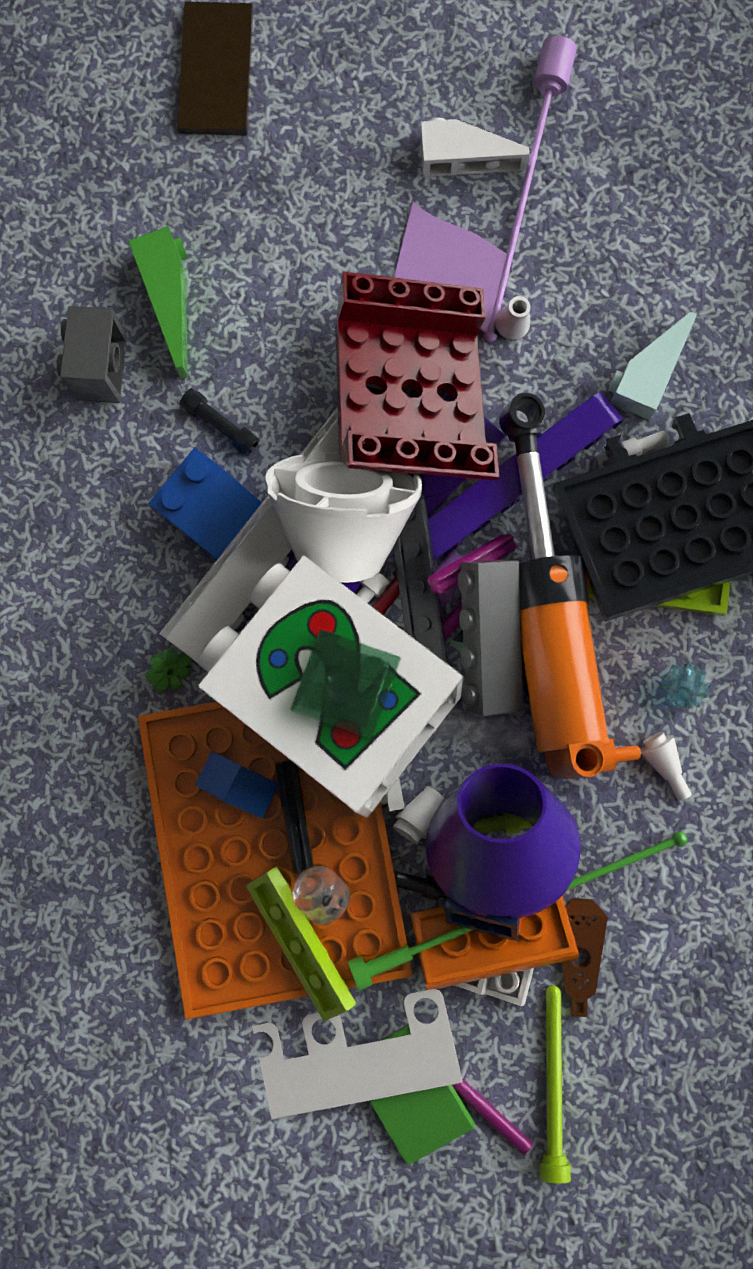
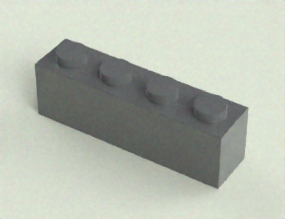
M498 559L460 562L461 572L458 575V587L462 593V610L459 615V623L463 630L464 647L461 650V663L465 671V685L462 688V698L466 705V711L481 716L523 711L519 560Z

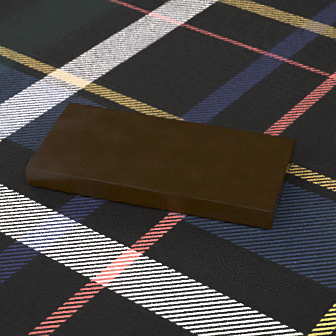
M184 2L177 125L179 134L247 135L253 28L252 3Z

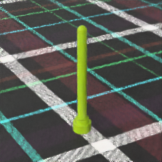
M550 985L546 989L547 1152L543 1153V1160L539 1161V1179L547 1183L563 1184L571 1181V1163L567 1161V1155L563 1153L561 991L559 987Z

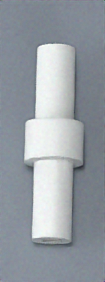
M663 430L639 440L635 437L621 442V446L627 449L629 456L634 454L640 456L642 453L668 444V438ZM606 453L595 456L599 469L603 468V461L608 460Z

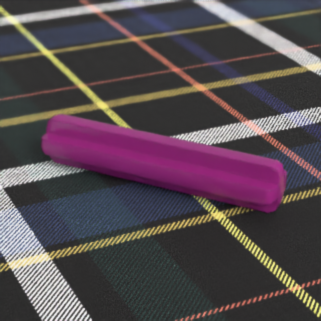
M501 534L429 576L428 584L431 587L432 593L444 594L458 585V575L461 572L460 562L498 560L513 553L517 547L514 537L511 534Z

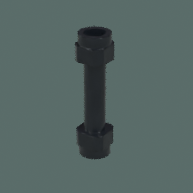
M193 388L188 389L182 396L179 405L193 417L198 414L231 439L232 446L236 450L249 456L252 452L250 450L251 446L256 447L260 439L246 427L238 428L209 406L207 398Z

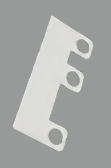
M430 989L411 993L405 997L404 1006L411 1035L347 1047L340 1015L329 1019L336 1029L334 1040L329 1044H320L312 1036V1026L317 1020L322 1018L319 1013L309 1014L305 1016L302 1022L309 1055L284 1060L277 1027L272 1023L252 1026L254 1034L265 1032L273 1040L272 1052L268 1056L259 1057L271 1119L462 1083L463 1080L442 993L437 989ZM429 998L437 1004L439 1012L434 1022L424 1024L416 1019L414 1005L418 1000Z

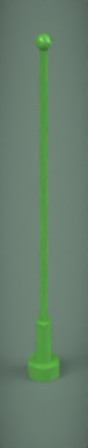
M676 832L669 840L573 879L567 890L674 845L682 847L687 843V836L683 832ZM459 927L411 948L405 945L367 962H364L362 955L347 961L358 991L373 985L371 977L413 960V955L472 930Z

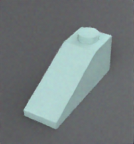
M689 312L631 359L624 372L616 371L608 391L614 393L610 402L612 405L650 420L659 405L697 314Z

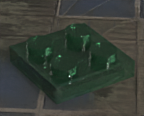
M320 629L290 710L373 740L397 674L401 657Z

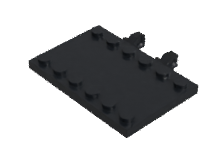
M690 413L676 417L672 423V428L678 432V441H674L672 446L637 456V454L629 456L627 449L623 448L619 442L621 435L606 440L607 443L604 446V450L608 460L603 461V468L553 484V492L578 556L582 557L584 571L604 622L753 574V420L706 434L704 429L697 431Z

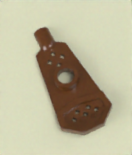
M572 898L565 905L577 949L585 950L588 953V960L584 964H578L574 959L562 962L564 991L572 997V1016L587 1017L588 998L596 994L608 916L592 899Z

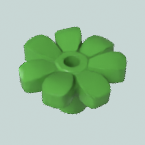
M167 648L163 653H158L151 659L150 666L153 669L147 671L145 677L150 684H154L153 687L157 692L166 691L168 685L173 691H176L183 686L180 677L187 678L190 675L191 668L188 665L191 659L184 652L178 654L174 648Z

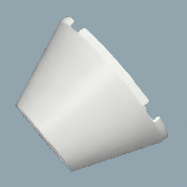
M339 451L323 452V459L304 461L303 454L286 458L274 464L267 471L265 477L266 490L297 562L304 555L338 582L342 583L366 580L380 572L418 502L422 491V481L418 474H415L413 478L407 473L350 469L346 467L339 455Z

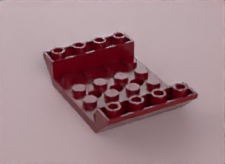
M343 271L335 337L339 455L347 468L498 480L497 444L486 443L477 340V334L486 318L483 288ZM375 384L379 386L383 394L376 395L371 393L366 388V385ZM402 388H412L417 392L418 397H407ZM445 391L453 397V401L442 400L437 392Z

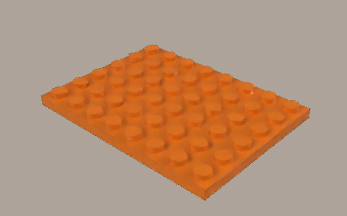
M217 701L138 716L185 1020L309 996L245 886L275 867L279 869L283 878L287 881L291 892L302 911L308 917L309 923L327 950L331 961L342 980L347 984L348 989L356 987L347 961L362 955L364 962H367L407 945L381 802L369 817L366 818L354 811L297 765L314 868L308 873L295 874L292 869L279 787L264 817L260 818L223 802L195 786L211 751L277 783V763L290 759ZM329 894L333 895L329 905L324 907L322 905L323 897ZM339 896L343 897V903H341V905L343 904L342 907L337 905V899ZM331 907H335L338 910L337 913L334 911L335 914H326V911ZM410 961L371 977L372 983L412 977Z

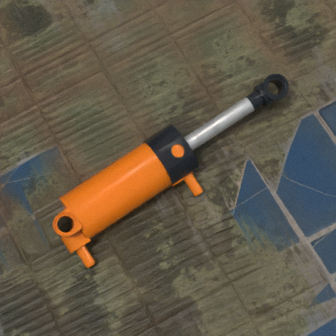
M521 393L514 397L503 409L499 417V424L501 430L508 436L509 441L515 443L532 560L519 563L521 650L537 753L545 752L548 771L558 779L593 777L599 773L614 771L616 763L639 760L641 751L637 745L615 748L614 739H608L587 603H590L587 585L590 584L583 568L582 557L572 555L555 556L537 444V438L542 435L540 424L545 417V407L536 395ZM516 411L523 412L527 416L528 422L521 421L517 417Z

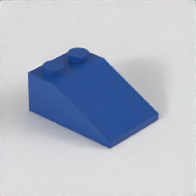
M194 447L148 504L159 517L217 561L262 502L222 467Z

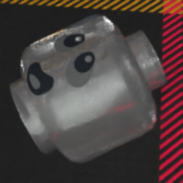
M323 865L314 866L303 871L298 876L292 892L293 902L298 909L312 922L320 925L329 924L342 916L350 900L348 886L331 868Z

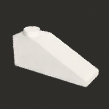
M433 118L429 121H421L420 146L423 177L526 171L530 155L529 147L457 119Z

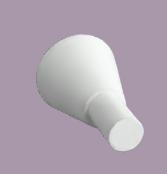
M659 732L646 738L643 741L645 747L640 750L641 754L668 781L678 801L691 796V792L681 775L682 770L674 735L665 736L664 732Z

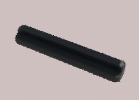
M292 760L277 763L276 770L292 869L295 874L311 872L314 865L297 764Z

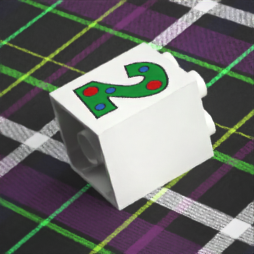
M303 555L291 571L278 563L261 578L250 597V602L260 610L240 634L230 627H225L209 642L198 662L199 666L206 670L208 674L198 687L354 811L368 818L460 700L463 676Z

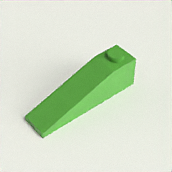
M169 226L128 241L180 378L184 379L188 377L186 271L182 260L188 257L181 238L173 239Z

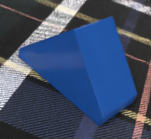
M211 751L195 786L223 802L263 818L279 787V783Z

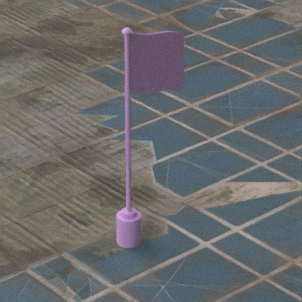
M550 36L543 41L534 85L544 95L507 253L475 233L434 217L420 208L414 201L412 202L394 278L483 288L486 318L480 331L484 333L483 336L487 342H493L497 338V335L494 334L496 329L495 320L501 308L551 97L564 93L568 88L577 47L572 40L564 36Z

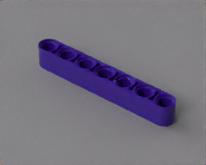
M598 392L542 433L541 437L537 438L543 483L548 480L546 477L555 469L560 471L576 459L574 456L583 448L588 450L603 438L602 435L611 427L616 429L623 422V417L602 392ZM516 454L498 466L499 478L497 481L481 479L429 518L434 561L442 554L446 557L463 544L461 541L470 533L475 535L491 523L490 519L499 511L503 514L519 502L518 498L522 495Z

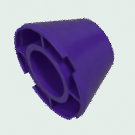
M492 764L473 772L440 804L427 830V862L436 884L459 907L479 916L487 917L488 914L511 916V919L538 913L552 905L566 892L578 870L581 845L579 831L572 814L564 803L533 774L515 765ZM496 813H508L525 819L533 828L516 838L493 839L478 833L472 826L485 816Z

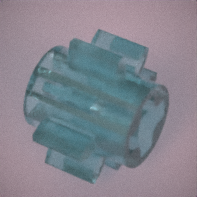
M691 663L683 664L679 667L674 664L671 665L669 674L664 675L660 687L668 690L665 700L670 701L672 705L680 709H687L692 706L699 708L702 698L708 697L711 684L704 682L706 671H701Z

